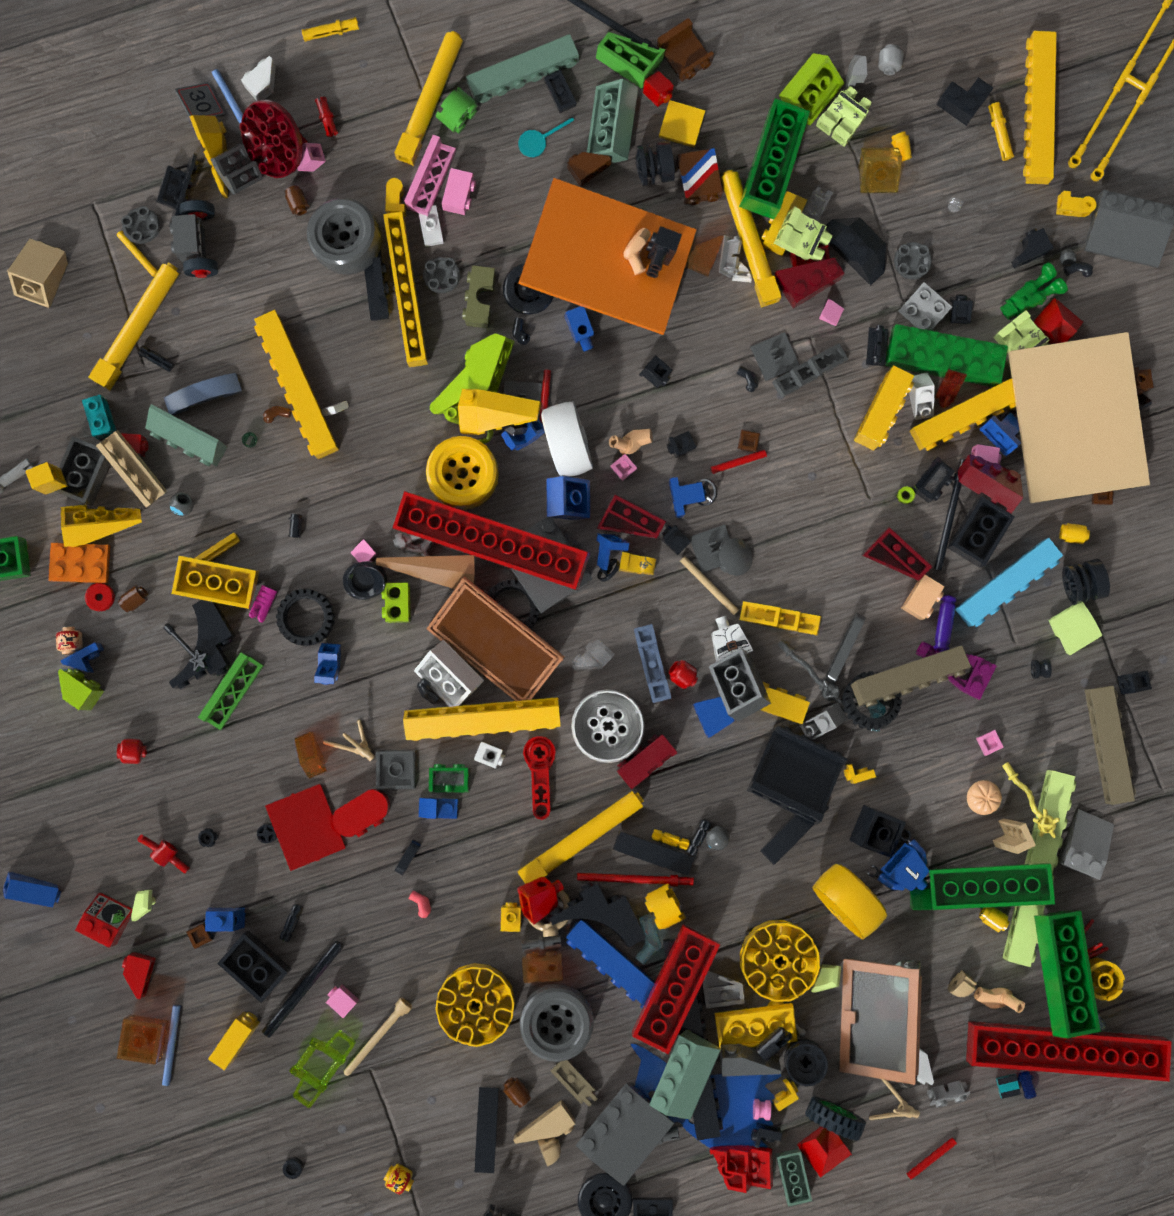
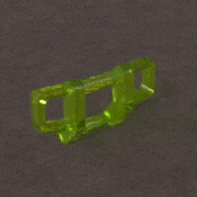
M341 1030L337 1031L327 1043L312 1037L308 1048L298 1062L292 1065L289 1070L292 1075L301 1079L293 1093V1097L307 1108H311L321 1092H325L327 1089L326 1085L338 1068L344 1065L347 1060L346 1057L356 1044L355 1040ZM337 1037L343 1038L350 1044L344 1055L330 1046ZM316 1049L324 1052L334 1060L321 1080L307 1070L302 1069ZM304 1081L318 1090L311 1101L306 1100L299 1094Z

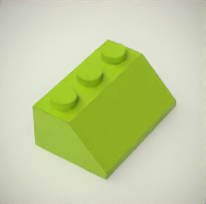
M813 53L780 93L779 97L784 102L810 111L806 124L811 126L844 85V81L829 56Z

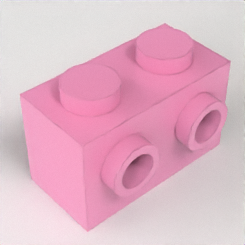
M450 169L442 200L444 211L465 215L466 210H470L472 202L470 194L475 191L476 187L473 173Z

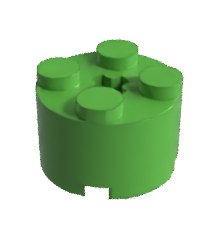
M457 87V92L453 90L441 105L443 110L441 113L437 111L436 118L452 132L460 134L466 126L464 122L468 118L471 120L476 115L477 102L460 87Z

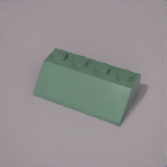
M624 79L596 86L587 147L588 153L609 156L612 163L628 160L638 92L637 86Z
M152 404L150 405L145 427L150 431V436L158 440L162 437L167 440V445L174 449H177V447L184 449L182 453L191 458L194 455L201 458L199 462L208 467L211 464L216 467L218 466L228 448L226 445Z
M687 1029L681 1033L649 1106L667 1116L690 1120L721 1048Z

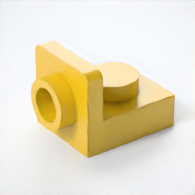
M852 764L845 765L844 774L846 780H850L851 784L876 777L874 769L868 770V767L856 770L857 774H855Z
M786 1078L782 1081L788 1091L777 1093L774 1096L775 1099L772 1100L778 1111L799 1099L796 1094L799 1092L793 1081L789 1082Z

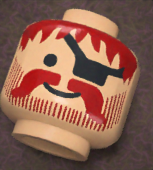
M63 627V631L56 634L57 650L62 652V655H71L83 648L82 633L75 630V627Z

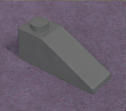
M742 1044L720 1045L722 1076L781 1074L779 1057L772 1056L766 1061L758 1054L756 1049Z

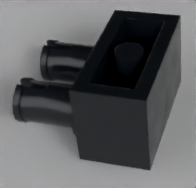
M661 226L657 233L653 232L646 248L649 251L647 258L651 259L646 272L649 277L657 278L663 264L669 266L677 251L682 234Z

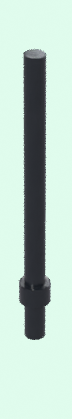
M567 0L623 36L630 38L631 41L638 44L646 43L648 47L659 50L647 38H641L584 1Z
M960 459L958 469L965 461V459ZM958 469L957 473H954V486L934 570L942 571L962 486L958 481Z

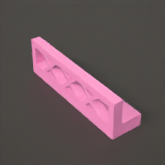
M432 136L404 200L408 210L426 216L431 211L456 153V148L442 144L438 136ZM441 150L450 152L447 158L440 160L438 155ZM441 166V174L433 177L432 169ZM433 182L435 185L434 190L426 193L425 186ZM427 199L426 209L417 207L419 201Z

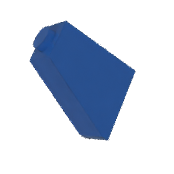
M9 871L3 887L5 899L52 908L55 902L58 903L61 891H58L57 884Z

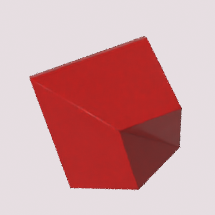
M1056 298L1033 321L1044 335L1048 337L1050 344L1067 342L1083 323L1081 319Z
M821 1126L797 1144L820 1178L852 1155L839 1135Z

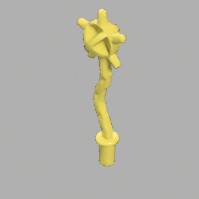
M1009 762L1002 765L1009 776L1008 780H1012L1014 784L1027 794L1029 805L1039 818H1033V822L1037 823L1040 830L1039 836L1043 837L1045 833H1050L1055 838L1054 830L1056 823L1060 819H1054L1048 815L1047 809H1043L1042 814L1037 809L1032 791L1017 778L1019 774L1015 773Z

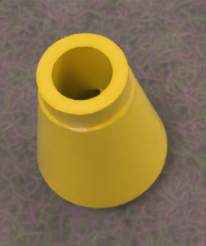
M906 131L892 136L891 144L901 162L911 159L910 139Z

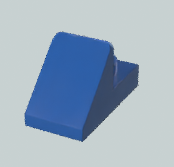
M95 642L60 661L63 665L94 673L87 659L93 660L99 657V653L104 651L101 643Z
M419 798V817L457 819L458 799Z

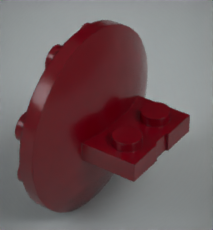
M260 100L249 105L243 114L239 127L242 142L250 160L259 163L257 166L260 172L267 176L283 178L291 175L296 171L301 162L302 145L308 143V141L299 132L298 126L290 113L280 104L271 100Z

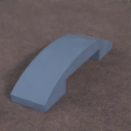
M232 373L192 384L166 396L164 400L169 414L176 415L189 410L188 408L215 398L227 397L242 392L237 374Z
M653 625L634 628L652 703L671 699Z

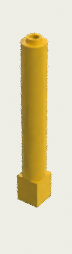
M447 32L444 36L406 131L402 133L394 152L396 159L412 166L415 165L422 148L421 142L463 43L460 34L457 32Z
M728 170L723 173L720 180L739 237H741L742 246L755 282V291L762 308L778 303L781 299V294L775 276H772L752 213L739 207L744 191L739 173L734 172V170Z
M169 262L167 265H161L105 357L98 360L88 378L109 391L112 389L122 373L120 371L121 367L179 276L177 267Z
M631 791L546 852L517 871L525 884L539 877H545L552 870L643 807L641 803L644 800L638 792L634 794Z

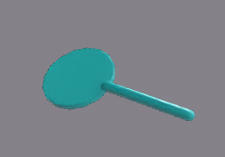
M574 118L568 119L543 135L536 130L525 131L518 140L520 152L527 157L534 158L540 156L546 148L545 138L573 122Z

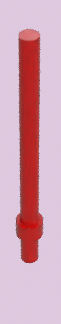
M577 873V881L668 883L671 887L694 884V878L678 877V875H670L668 877Z

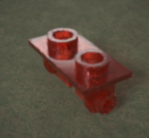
M948 369L935 395V398L939 399L940 407L946 408L950 403L954 402L967 374Z

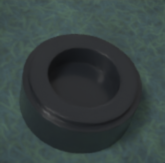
M297 1157L287 1159L283 1165V1174L289 1179L298 1178L303 1171V1163Z

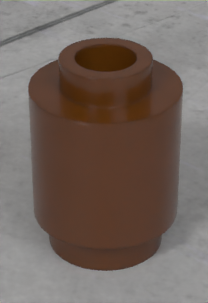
M297 185L287 188L285 190V198L292 214L301 216L307 213L309 204L303 190Z
M135 585L120 596L121 599L118 600V603L128 613L148 600V593L142 586L138 587Z
M511 1077L503 1084L505 1086L503 1092L514 1105L521 1108L530 1101V1092L518 1077Z

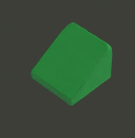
M929 888L910 891V909L932 910Z

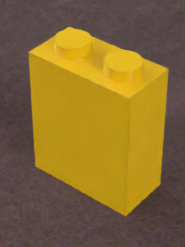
M245 1011L239 1015L208 1060L223 1070L228 1068L260 1024L257 1017L251 1012L246 1013Z

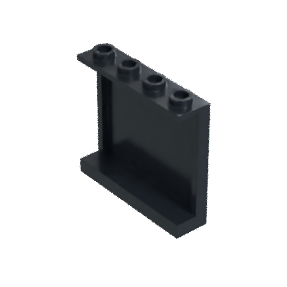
M777 725L770 736L747 791L814 824H819L823 820V812L842 767L848 759L843 757L844 755L841 752L835 750L832 752L826 749V746L822 743H814L803 734L797 735L791 732V729L787 726Z

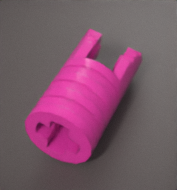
M262 585L249 612V617L256 618L257 616L259 622H264L278 591Z

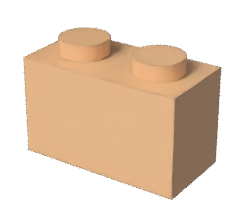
M924 575L917 581L901 609L919 620L928 619L934 611L932 606L935 601L939 602L944 594L942 592L944 586Z

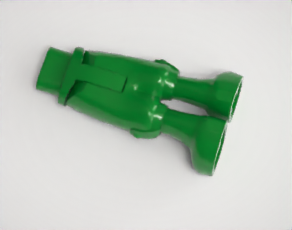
M1047 262L1042 266L1041 275L1036 280L1026 281L1022 288L1005 301L1006 304L1001 306L1000 310L1008 320L1013 316L1018 317L1024 311H1029L1037 305H1042L1046 301L1047 296L1055 293H1066L1068 291L1067 284L1063 279L1057 278L1049 286L1038 291L1039 287L1057 276L1055 267Z

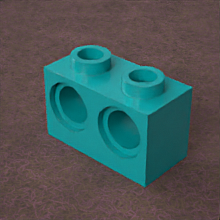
M102 395L82 400L92 436L102 440L116 431L108 400Z

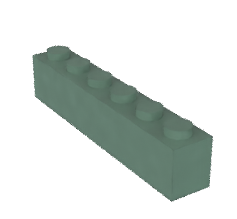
M569 34L466 76L467 84L474 100L477 103H485L494 96L505 95L509 90L514 88L520 89L526 83L531 81L537 82L548 74L551 75L563 68L575 66L579 62V54Z

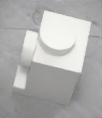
M481 742L474 760L497 768V765H502L505 755L502 754V749ZM489 752L494 753L493 759L488 758L487 754Z

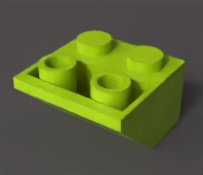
M68 668L58 671L63 700L78 710H92L104 693L100 688L101 685L92 679L89 681L84 678L85 674L78 669Z

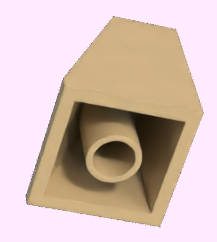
M29 239L7 271L14 295L50 308L68 265L65 251L46 245L41 241Z

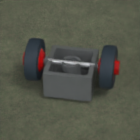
M202 200L183 202L179 208L180 216H172V223H170V232L173 235V242H171L172 253L183 263L185 275L197 278L215 276L218 274V263L215 260L206 258L205 229L201 223L203 220H209L214 217V205Z

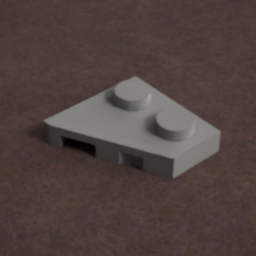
M711 971L707 972L702 983L706 1008L745 1003L742 982Z

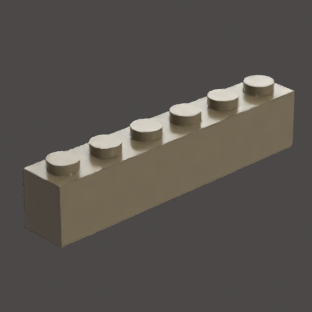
M961 645L856 680L851 684L859 707L863 705L871 707L878 704V700L884 699L885 702L894 699L896 694L901 693L903 696L912 693L914 688L919 687L920 690L931 686V682L937 681L939 684L949 680V676L954 675L955 678L963 676L971 665Z
M1114 686L1086 689L1085 695L1105 804L1114 805L1135 801L1136 790L1131 782L1132 769L1127 761L1129 752L1124 744L1125 731L1120 723L1122 715L1117 707L1118 693Z

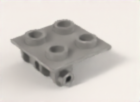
M923 282L898 312L917 328L931 331L952 306Z

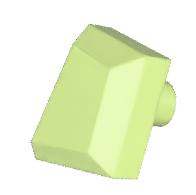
M152 890L137 892L131 915L132 921L139 920L152 910V905L155 904Z
M822 964L811 991L816 993L839 987L841 966Z

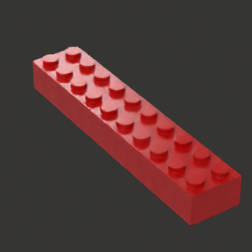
M406 491L403 493L392 527L393 529L574 590H579L590 556V552Z
M968 1021L966 1061L971 1066L1170 1082L1172 1041L1162 1036L1097 1032L1072 1038L1053 1036L1052 1028Z

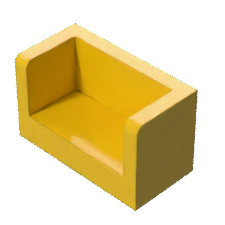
M46 462L26 470L31 488L45 495L67 486L61 468Z

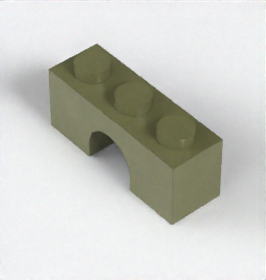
M472 265V270L468 271L467 283H470L469 290L465 291L467 308H463L462 319L465 320L466 326L489 329L490 305L481 304L477 299L484 291H494L495 268Z

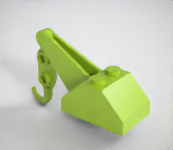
M495 333L471 345L465 354L466 367L430 404V411L437 415L443 413L448 421L459 425L457 405L459 404L462 389H480L497 393L515 341ZM493 429L488 430L487 437L483 440L479 439V441L483 444L488 443L493 437Z

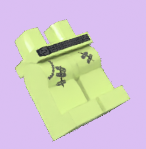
M849 87L844 92H840L830 107L820 116L816 124L827 135L833 132L831 137L844 147L866 118L872 103L865 97H863L860 103L856 102L854 98L857 95V91L852 87Z
M794 207L788 211L774 244L800 256L804 260L820 261L825 251L817 246L819 242L825 246L828 245L832 235L825 230L827 226L801 213L800 209Z
M1027 310L994 336V339L999 344L1008 346L1007 353L1014 350L1048 345V337L1030 319L1031 315Z

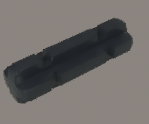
M146 346L140 347L138 351L140 356L168 372L173 369V362Z
M705 819L701 820L700 828H697L691 840V845L686 850L692 856H696L699 851L698 847H701L707 835L706 831H709L711 823Z
M299 904L292 906L291 913L288 915L283 927L284 930L280 935L282 941H290L291 933L295 930L300 918L299 915L303 911V906Z

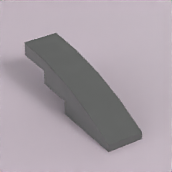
M838 343L810 358L807 362L793 368L790 372L775 379L772 383L780 397L783 398L849 360V358Z

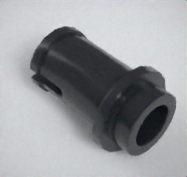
M291 514V517L288 519L290 520L288 537L301 538V523L304 519H302L300 514Z

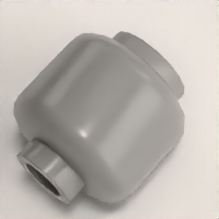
M890 44L885 46L879 53V69L886 75H894L895 72L900 71L903 66L904 52L898 45Z

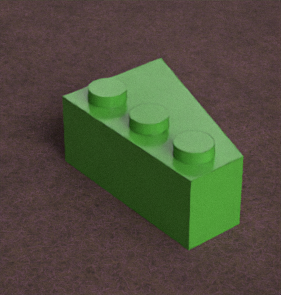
M608 32L598 45L596 59L642 89L645 79L653 75L662 63L665 49L651 48L646 43L638 44L632 42L630 38Z

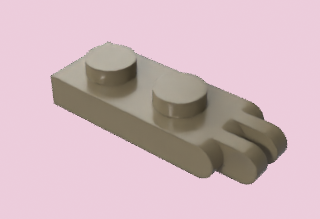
M569 1060L560 1061L551 1069L554 1076L579 1103L585 1102L590 1107L592 1102L588 1097L590 1096L594 1101L598 1099L593 1093L596 1089Z

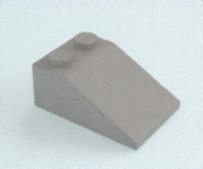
M1077 809L1060 851L1058 864L1100 880L1107 863L1114 824Z

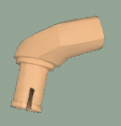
M646 228L640 229L634 235L623 253L624 259L629 260L635 275L646 271L639 256L642 248L651 236L650 231Z
M651 429L632 430L623 438L612 436L609 439V445L612 448L619 449L622 454H633L641 446L652 443L653 434Z
M978 987L974 993V998L990 1009L1008 1006L1017 1013H1021L1025 1008V1002L1014 997L1012 991L1006 988L989 990Z

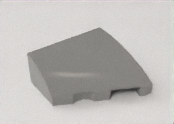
M853 56L847 71L846 90L849 87L854 88L856 83H864L867 77L866 56Z

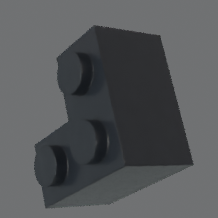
M978 77L967 92L952 81L936 105L967 126L988 98L993 87Z

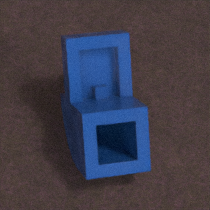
M539 418L536 421L524 423L528 427L526 434L512 436L507 431L501 434L511 451L523 449L545 433L544 426Z
M321 643L318 651V668L314 676L315 683L329 685L334 684L335 680L338 681L341 644Z

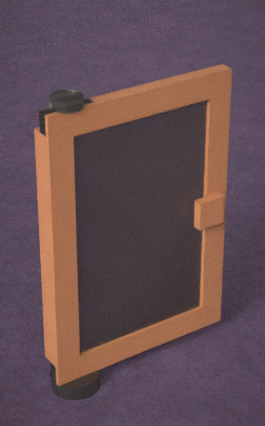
M847 958L843 960L839 1072L901 1082V1087L912 1088L913 1085L917 1084V1076L919 1075L922 988L920 961L901 960V966Z

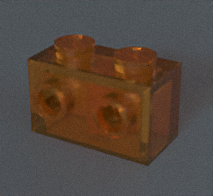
M557 951L545 952L546 955H538L537 952L526 953V956L522 957L524 983L563 980L562 954H557Z

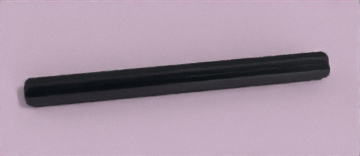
M335 941L265 1026L262 1033L269 1038L273 1035L343 949V945L340 942Z

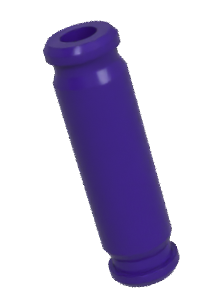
M949 595L942 596L934 645V650L938 652L949 650L956 598Z

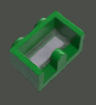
M434 764V768H429L430 793H469V768H465L464 764H453V768H445V764Z

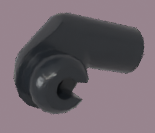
M1077 261L1064 267L1063 271L1066 276L1079 271L1082 272L1083 276L1090 277L1093 274V266L1089 263Z
M515 318L512 335L518 343L525 345L530 341V335L523 331L524 319Z
M740 366L737 375L746 379V390L754 392L759 384L755 373Z
M422 678L420 683L418 682L417 688L424 699L435 705L440 697L427 689L430 686V682Z

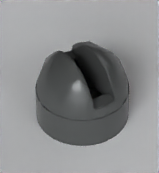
M1066 249L1060 254L1061 264L1070 265L1076 262L1075 252L1071 249L1068 252Z

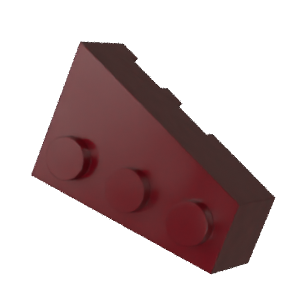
M831 258L778 270L774 276L778 286L794 309L839 282L845 273L836 259Z
M971 454L967 456L958 469V481L979 495L981 492L992 498L990 502L994 504L999 502L1007 507L1006 511L1012 514L1024 498L1021 475L1015 470L1006 469L997 463H991L980 456Z
M615 494L597 529L658 538L666 521Z
M887 527L861 555L918 581L932 568L924 558L890 527Z
M663 734L659 736L653 735L647 740L649 744L646 747L642 748L640 746L632 753L634 757L629 761L625 758L617 765L619 769L616 771L631 789L647 778L658 767L662 766L670 757L677 754V751Z

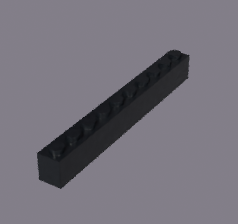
M676 938L663 940L666 959ZM697 995L679 1031V1035L687 1029L704 1039L703 1031H706L705 1020L700 1018V1011H703L701 999L697 1000ZM710 1076L693 1113L697 1141L721 1137L720 1130H723L722 1119L717 1117L716 1111L720 1110L718 1098H714L713 1090H716L715 1079Z

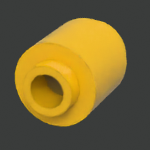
M1071 523L1062 524L1059 532V539L1064 540V542L1082 545L1085 541L1089 540L1090 530H1087V526Z
M995 907L983 908L979 914L982 922L997 932L1005 931L1010 923L1008 921L1009 916Z

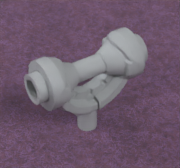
M403 533L395 535L396 539L393 542L397 550L401 549L402 552L407 551L411 554L420 553L421 557L429 556L427 550L433 545L432 541L424 539L421 544L414 545L411 543L420 539V537Z

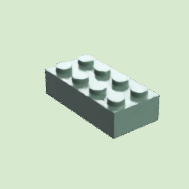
M800 1149L776 1153L788 1207L812 1201Z

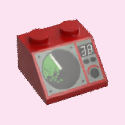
M99 892L83 913L75 931L111 948L117 945L131 918L133 908Z

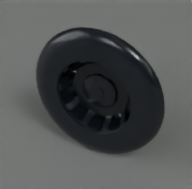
M523 263L514 267L506 275L503 283V295L507 304L516 312L526 315L537 314L551 304L554 296L545 293L540 294V291L518 284L525 265Z
M599 1173L584 1182L580 1188L577 1202L581 1216H629L633 1199L627 1184L623 1186L608 1173Z

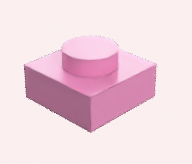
M626 454L610 466L622 481L637 470V467Z
M995 730L976 738L984 756L1004 748Z

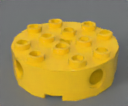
M768 920L755 926L745 937L740 950V968L748 985L761 997L774 1002L792 1001L803 995L815 984L820 970L819 952L813 939L800 926L786 920ZM779 956H781L783 961H780L779 964H777L775 960L779 959Z
M472 963L459 967L447 976L438 992L435 1010L439 1025L449 1038L461 1044L479 1047L493 1043L506 1032L513 1019L515 997L512 985L502 972L490 965ZM473 1001L480 1003L478 1008L476 1006L472 1007Z

